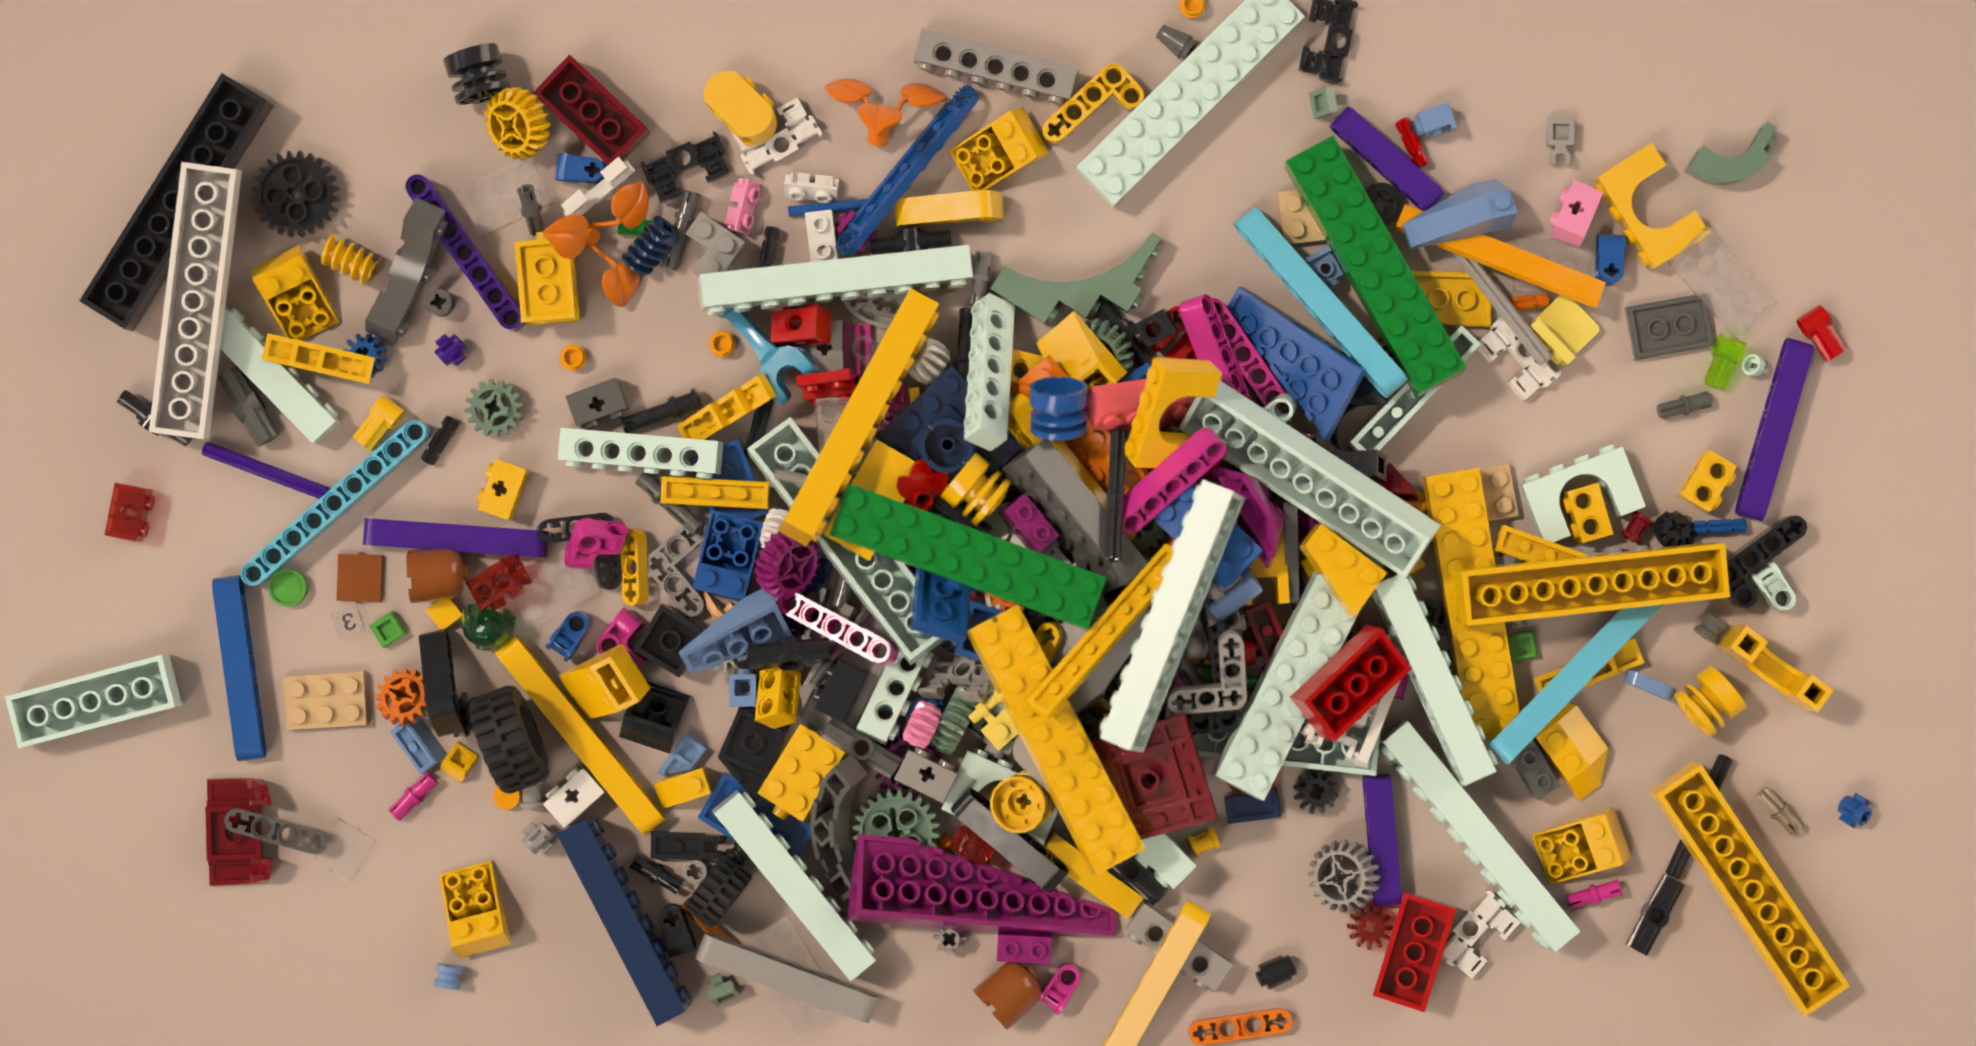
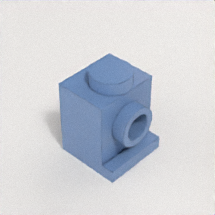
M1449 102L1418 112L1415 115L1416 120L1413 121L1417 136L1429 134L1430 138L1444 134V128H1447L1448 133L1457 128Z
M1329 246L1304 259L1329 289L1340 283L1339 277L1343 275V272L1332 255ZM1327 264L1330 267V272L1328 274L1322 273L1320 270L1321 265Z
M737 669V674H729V707L756 706L759 674H753V669ZM744 683L750 685V691L744 693L741 689Z

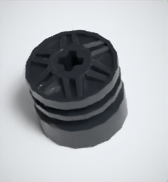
M495 43L468 47L449 54L443 59L448 77L461 78L451 87L453 92H460L454 97L458 105L484 103L489 101L497 92H501L505 88H511L507 80H502L507 76L506 71L492 70L502 63L498 45Z

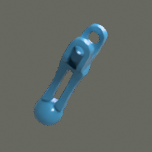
M734 308L725 309L724 314L716 315L720 318L728 319L752 346L761 363L759 374L764 373L777 395L773 398L777 403L785 405L791 398V392L785 384V375L788 370L796 367L802 374L819 372L818 364L805 349L792 346L780 347L771 343V338L763 332L748 312L734 313Z

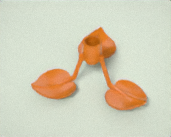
M840 79L825 86L828 94L839 102L857 103L862 101L864 103L858 106L857 114L869 129L868 143L878 147L888 144L890 129L894 128V125L902 120L900 110L904 103L909 102L914 107H928L947 100V96L944 93L922 83H911L901 88V95L904 97L900 99L896 108L869 103L867 96L872 95L871 87L856 79Z
M641 181L621 187L613 196L611 203L612 213L617 217L614 221H593L592 224H588L587 219L582 215L571 214L555 221L542 232L556 253L563 258L572 259L577 257L586 245L588 249L593 250L609 262L613 269H609L603 274L602 287L606 297L619 307H624L629 303L638 288L640 276L626 266L625 262L618 265L616 261L595 246L600 239L598 228L619 225L621 222L628 229H634L639 226L648 212L649 196L647 189Z

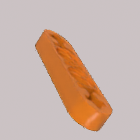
M1272 1008L1205 1018L1192 1022L1188 1028V1034L1192 1042L1197 1045L1281 1034L1291 1028L1292 1017L1284 1008ZM1279 1013L1282 1014L1283 1018H1287V1021L1283 1022V1027H1278L1277 1023L1269 1024L1271 1029L1265 1030L1266 1022L1263 1015H1268V1020L1277 1019V1014ZM1257 1017L1260 1019L1261 1027L1258 1031L1251 1032L1246 1028V1022L1249 1018ZM1225 1021H1230L1235 1026L1234 1032L1229 1036L1222 1035L1219 1031L1220 1025ZM1210 1023H1215V1032L1218 1037L1212 1038L1213 1034L1211 1032L1205 1033L1204 1039H1199L1197 1035H1193V1032L1197 1031V1026L1202 1025L1204 1030L1212 1029Z

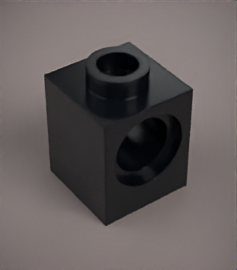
M1166 308L1135 324L1137 329L1134 330L1141 345L1145 343L1147 348L1179 332ZM1152 321L1159 323L1161 326V333L1157 337L1151 336L1147 330L1149 323Z

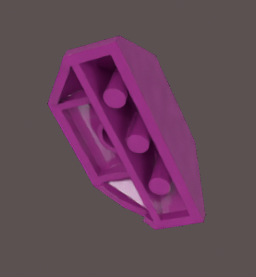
M1220 467L1214 469L1210 479L1213 484L1245 497L1236 521L1241 529L1264 551L1259 557L1265 567H1271L1276 556L1284 524V516L1277 506L1274 507L1269 499L1270 495L1265 485L1260 484L1256 477Z

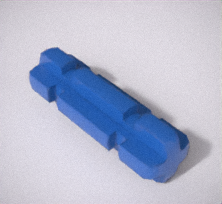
M1744 518L1733 519V521L1731 519L1708 520V522L1705 520L1693 522L1694 531L1697 532L1696 535H1706V533L1729 534L1732 531L1734 533H1745L1747 529Z

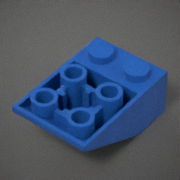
M711 510L692 588L738 600L747 597L754 573L763 522Z

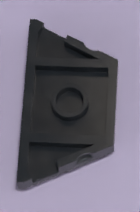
M743 707L739 708L718 759L751 798L758 802L760 797L758 791L773 767L791 724L773 729L755 721L756 708Z

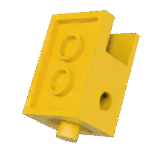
M542 232L536 233V240L514 242L521 323H526L529 326L580 321L575 258L566 259L559 256Z
M1284 526L1272 566L1266 568L1260 557L1249 566L1256 578H1272L1274 604L1290 603L1288 565H1285ZM1250 600L1243 606L1252 605V600Z
M801 724L761 786L758 794L775 804L772 813L779 818L785 820L791 814L802 822L810 823L812 804L817 798L820 783L827 773L849 756V754L822 739L821 735Z

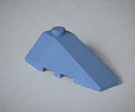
M1493 179L1468 185L1403 223L1402 228L1411 250L1511 228L1518 211L1510 189L1498 180Z
M760 589L740 600L680 650L679 654L688 671L693 673L721 666L724 661L737 658L738 661L746 660L748 645L774 643L779 638L792 636L772 595Z

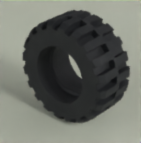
M506 685L475 697L469 704L473 732L489 773L500 790L504 793L512 794L545 781L549 776L547 754L531 710L528 708L521 692L517 690V687Z

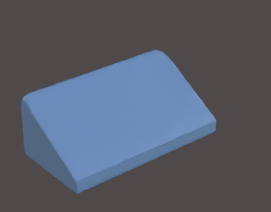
M1250 567L1241 575L1243 580H1240L1224 593L1225 596L1219 601L1205 598L1209 611L1219 621H1223L1263 591Z
M418 716L416 717L417 724L414 725L408 720L406 727L399 724L390 733L422 775L443 760L447 753L421 717Z

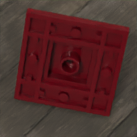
M1186 713L1156 721L1144 753L1127 750L1100 737L1089 740L1141 840L1218 818ZM1150 773L1156 777V780L1151 778Z

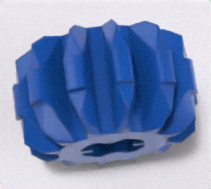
M358 333L355 335L357 343L348 339L346 343L351 349L343 350L360 354L364 350L368 352L367 355L369 357L375 358L371 378L375 377L374 368L380 372L384 370L379 363L380 361L388 362V358L381 356L388 349L385 346L379 347L382 342L381 338L377 337L373 340L372 334L367 333L363 339L362 335Z

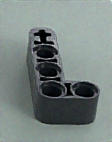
M1794 515L1781 518L1727 557V567L1732 571V579L1729 581L1730 597L1726 598L1731 605L1737 608H1750L1757 602L1758 593L1747 577L1806 534L1807 524L1802 517ZM1789 523L1796 524V526L1793 528L1795 532H1787L1784 535L1779 533L1788 530L1790 528ZM1768 536H1772L1776 541L1775 548L1771 551L1765 546V540ZM1748 551L1754 556V562L1751 566H1747L1743 561L1744 554ZM1741 589H1745L1748 593V599L1743 604L1737 599V594Z
M1221 622L1210 626L1207 633L1211 684L1220 683V669L1216 667L1219 662L1217 639H1219V635L1223 632L1231 630L1227 624ZM1229 638L1228 643L1224 645H1227L1230 657L1234 656L1233 646L1235 642L1233 638ZM1229 664L1225 668L1226 675L1236 676L1237 664ZM1231 691L1230 696H1222L1218 692L1219 703H1223L1222 697H1230L1231 701L1235 702L1239 696L1237 691ZM1213 701L1201 702V703H1202V704H1205V705H1208V704L1212 703ZM1240 709L1227 710L1234 713L1233 717L1228 720L1221 718V715L1226 711L1187 714L1191 729L1198 734L1232 731L1241 722ZM1199 714L1207 715L1206 720L1200 723L1195 722L1194 718Z
M441 629L420 634L419 646L424 695L429 720L438 737L466 731L463 712L457 702L452 647L448 631Z

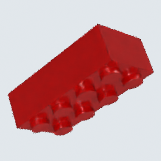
M1366 625L1295 691L1290 698L1321 738L1336 742L1412 668L1382 628Z
M1408 891L1404 892L1372 996L1425 1013L1458 907Z

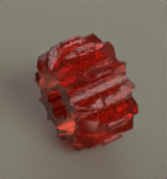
M959 826L957 832L955 831L950 845L954 852L965 857L967 860L982 865L989 864L991 859L994 858L996 850L968 826Z
M1371 903L1367 905V912L1358 906L1357 910L1360 915L1358 917L1354 913L1349 915L1351 919L1355 920V923L1346 924L1348 929H1355V931L1348 935L1349 938L1355 939L1358 937L1356 941L1358 947H1361L1366 941L1367 950L1372 949L1373 941L1378 948L1382 947L1379 939L1381 937L1387 941L1390 939L1384 933V930H1393L1392 925L1384 924L1391 919L1390 915L1385 914L1381 916L1383 908L1380 906L1373 913L1374 908ZM1367 921H1370L1372 924L1374 921L1376 923L1373 926L1374 931L1371 933L1367 930L1364 932L1363 930L1367 927L1365 923Z

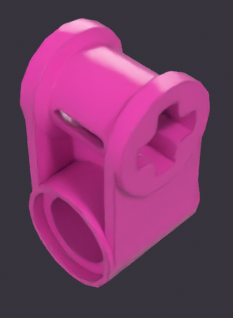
M1072 962L1062 963L1041 989V996L1038 1002L1042 1001L1054 1009L1056 1015H1059L1080 982L1078 966ZM1065 970H1071L1075 973L1076 977L1073 981L1066 982L1061 978V973Z

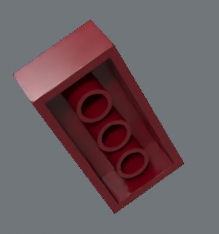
M570 54L533 92L553 114L607 165L618 157L624 161L651 133L640 120Z

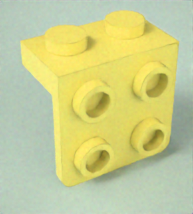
M1559 295L1529 324V327L1552 355L1551 360L1555 364H1561L1562 366L1568 365L1575 358L1574 355L1599 332V326L1574 300Z

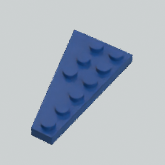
M1238 287L1227 309L1244 334H1247L1256 345L1255 349L1260 356H1264L1271 365L1270 369L1291 397L1296 399L1305 410L1304 414L1309 421H1313L1320 430L1319 434L1322 438L1329 440L1367 370L1246 288Z

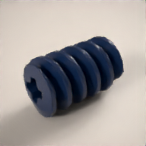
M655 216L653 219L655 224L649 223L647 225L648 231H642L640 234L641 238L634 240L635 246L630 245L628 247L629 253L625 252L622 254L626 266L638 274H651L653 268L659 265V262L665 258L666 253L670 252L672 247L679 241L676 229L661 216Z

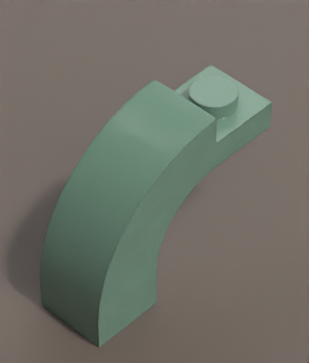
M1769 122L1761 125L1748 149L1739 157H1723L1702 146L1697 149L1684 172L1699 181L1715 185H1727L1742 181L1761 170L1771 159L1772 155L1765 152L1764 149L1768 150L1776 138L1773 133L1777 127Z

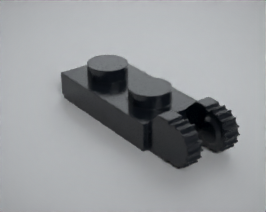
M651 831L650 858L681 860L720 859L726 855V852L722 850L705 851V841L723 843L727 841V836L706 834V832Z

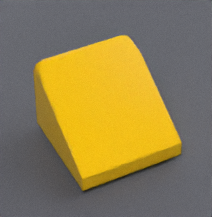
M456 742L442 761L440 769L462 783L479 758V755Z

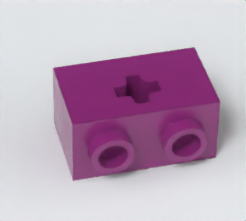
M1026 494L1018 495L998 512L1027 549L1040 553L1059 537V534Z
M998 933L997 962L1051 965L1052 935Z

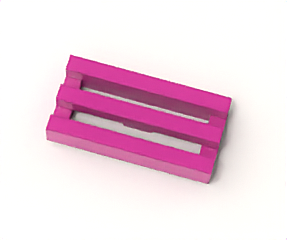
M844 324V369L849 368V330H855L854 372L861 378L864 372H860V330H865L866 370L871 361V324Z

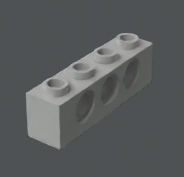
M1143 901L1125 929L1129 932L1128 938L1138 945L1144 942L1151 947L1149 952L1155 956L1174 922ZM1153 926H1158L1163 930L1162 936L1157 940L1148 937V931ZM1198 939L1179 973L1183 976L1189 973L1196 978L1193 982L1205 991L1208 988L1215 991L1233 964L1230 960ZM1196 957H1204L1207 960L1204 969L1196 970L1192 967V962Z

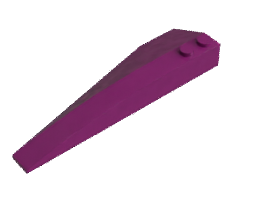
M858 834L849 892L848 921L997 933L1116 937V910L1086 899L1081 900L1070 896L1071 894L1063 891L1053 890L1051 893L1047 892L1036 883L1023 880V877L985 864L969 861L968 858L943 852L942 849L928 847L913 839Z

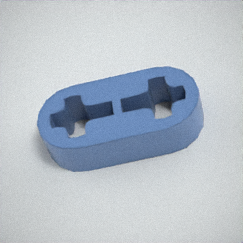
M1630 669L1624 680L1629 685L1670 702L1676 690L1671 686Z

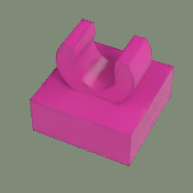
M901 384L891 403L886 401V404L890 405L887 412H903L909 406L908 384Z

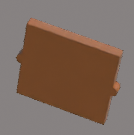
M358 552V554H338L336 601H356L357 604H361L362 601L381 602L383 555H364L363 552Z

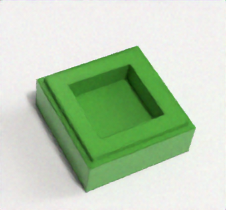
M393 611L369 625L383 648H386L407 634Z
M1533 631L1507 635L1511 662L1538 657Z

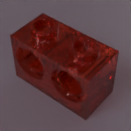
M518 554L499 560L466 582L480 611L487 608L495 611L505 606L507 598L514 599L525 593L523 588L533 583Z

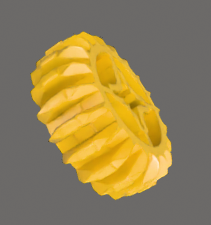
M511 87L497 92L486 103L487 109L483 112L487 117L483 122L488 126L486 133L492 137L490 143H496L497 151H504L505 157L512 156L514 160L528 159L540 153L543 147L548 144L547 138L551 134L547 128L551 124L546 121L548 113L543 112L542 107L544 104L537 102V95L530 96L529 90H522L521 87Z

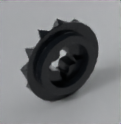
M1380 182L1372 184L1365 190L1373 205L1377 202V193L1383 201L1392 200V202L1385 206V215L1381 212L1380 208H1376L1385 225L1392 223L1399 217L1403 208V199L1400 192L1393 185Z
M1677 510L1672 513L1664 512L1658 516L1654 523L1655 537L1664 547L1693 544L1697 534L1694 531V523L1688 520L1687 515L1682 516L1678 514ZM1673 525L1675 528H1682L1679 535L1676 531H1669Z

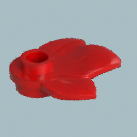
M919 459L912 465L909 476L898 477L897 491L900 496L907 499L908 505L927 511L932 507L934 498L945 491L948 483V473H932L931 468L923 459ZM921 494H923L922 499L919 500V501H916L917 498H918V496L921 495Z

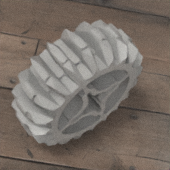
M1347 839L1341 840L1340 844L1335 840L1330 842V846L1327 844L1321 847L1322 852L1318 851L1314 854L1317 861H1311L1309 864L1315 869L1308 872V876L1314 878V881L1309 886L1316 887L1318 890L1313 896H1322V905L1330 902V910L1333 911L1339 908L1341 913L1346 912L1348 909L1354 912L1358 906L1360 908L1365 907L1367 904L1366 900L1370 901L1374 898L1371 891H1377L1379 888L1373 883V881L1380 879L1379 875L1373 873L1379 866L1371 865L1370 863L1374 856H1365L1367 852L1366 847L1358 849V842L1354 841L1349 845ZM1344 856H1347L1350 859H1352L1358 867L1351 866L1348 861V858H1345ZM1333 859V863H1331L1332 872L1327 876L1329 862ZM1344 872L1345 874H1353L1351 876H1348L1346 879H1335V877L1341 875ZM1361 876V884L1357 893L1355 894V882L1357 877ZM1330 885H1335L1340 894L1336 893Z

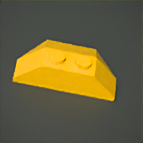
M1566 704L1533 740L1578 801H1580L1601 785L1608 747L1578 706Z

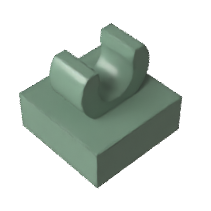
M1333 86L1309 92L1314 119L1332 115L1343 108V105H1337L1335 97L1340 95V91L1334 90Z
M720 972L710 977L714 988L706 992L710 1001L715 1006L740 995L737 985L731 980L726 982Z

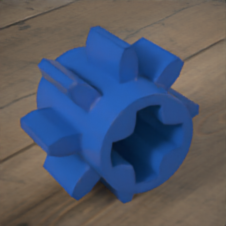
M1857 793L1853 797L1850 795L1845 796L1838 805V812L1842 814L1839 820L1852 828H1855L1857 824L1860 826L1865 825L1872 816V809L1868 807L1871 802Z

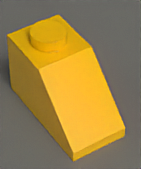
M705 766L654 783L662 809L713 792Z

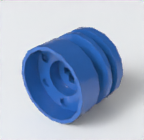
M1048 377L1031 383L1030 406L1034 409L1030 411V432L1036 437L1047 440H1070L1083 436L1087 432V422L1085 421L1087 420V411L1083 409L1087 405V384L1081 380L1069 377Z

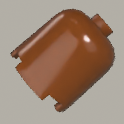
M452 549L407 550L406 567L407 578L411 577L412 589H408L411 603L456 598L464 589V581L470 580L469 565H463L462 558L457 551Z
M1015 962L1003 964L973 990L987 1007L992 1004L996 1009L992 1014L1007 1030L1021 1019L1039 1001L1041 996V988L1036 981L1039 975L1030 965L1025 968L1020 963Z

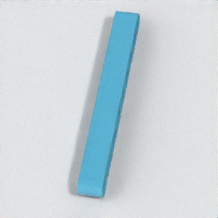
M1253 207L1234 222V227L1242 238L1348 358L1367 370L1364 376L1383 397L1387 398L1408 381L1397 364L1258 208Z
M411 420L403 425L250 559L241 569L240 574L243 582L250 586H260L267 583L276 572L283 569L430 439L431 431L429 426L417 420ZM416 425H419L423 430V434L418 440H414L410 433L411 429ZM399 443L403 451L399 457L395 458L390 450L393 444ZM378 460L382 464V471L380 474L374 475L370 467L374 461ZM355 478L360 479L362 482V488L357 493H354L350 487L352 480ZM334 496H339L342 500V505L337 511H334L330 506L331 499ZM315 513L319 514L322 519L321 525L318 528H314L310 524V519ZM295 531L301 535V542L297 546H294L290 541V536ZM274 549H278L281 553V560L276 564L270 559V553ZM255 566L261 571V576L257 581L252 580L250 577V571Z
M1662 605L1620 609L1497 735L1488 747L1508 765Z

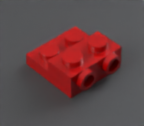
M847 368L797 375L796 381L797 387L802 389L804 401L811 402L812 406L827 405V400L838 399L839 403L848 402L859 383V377L857 373Z

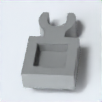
M1546 119V146H1553V152L1549 156L1550 165L1555 164L1556 155L1564 157V165L1570 163L1571 156L1566 147L1574 146L1575 119Z

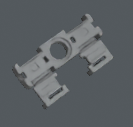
M935 655L925 673L929 678L926 687L918 688L917 692L923 698L943 700L945 686L950 684L948 681L950 680L952 684L970 686L969 689L958 691V695L964 701L984 703L991 686L989 683L992 684L981 662L963 657H955L953 662H942ZM970 666L969 671L960 676L961 671Z

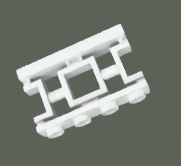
M1400 681L1353 724V726L1363 729L1367 719L1371 721L1358 753L1355 752L1358 741L1345 736L1347 731L1337 740V742L1349 746L1344 759L1351 760L1355 765L1362 768L1367 765ZM1307 720L1302 734L1306 735L1304 743L1308 745L1313 744L1314 747L1320 748L1324 738L1314 735L1315 729Z

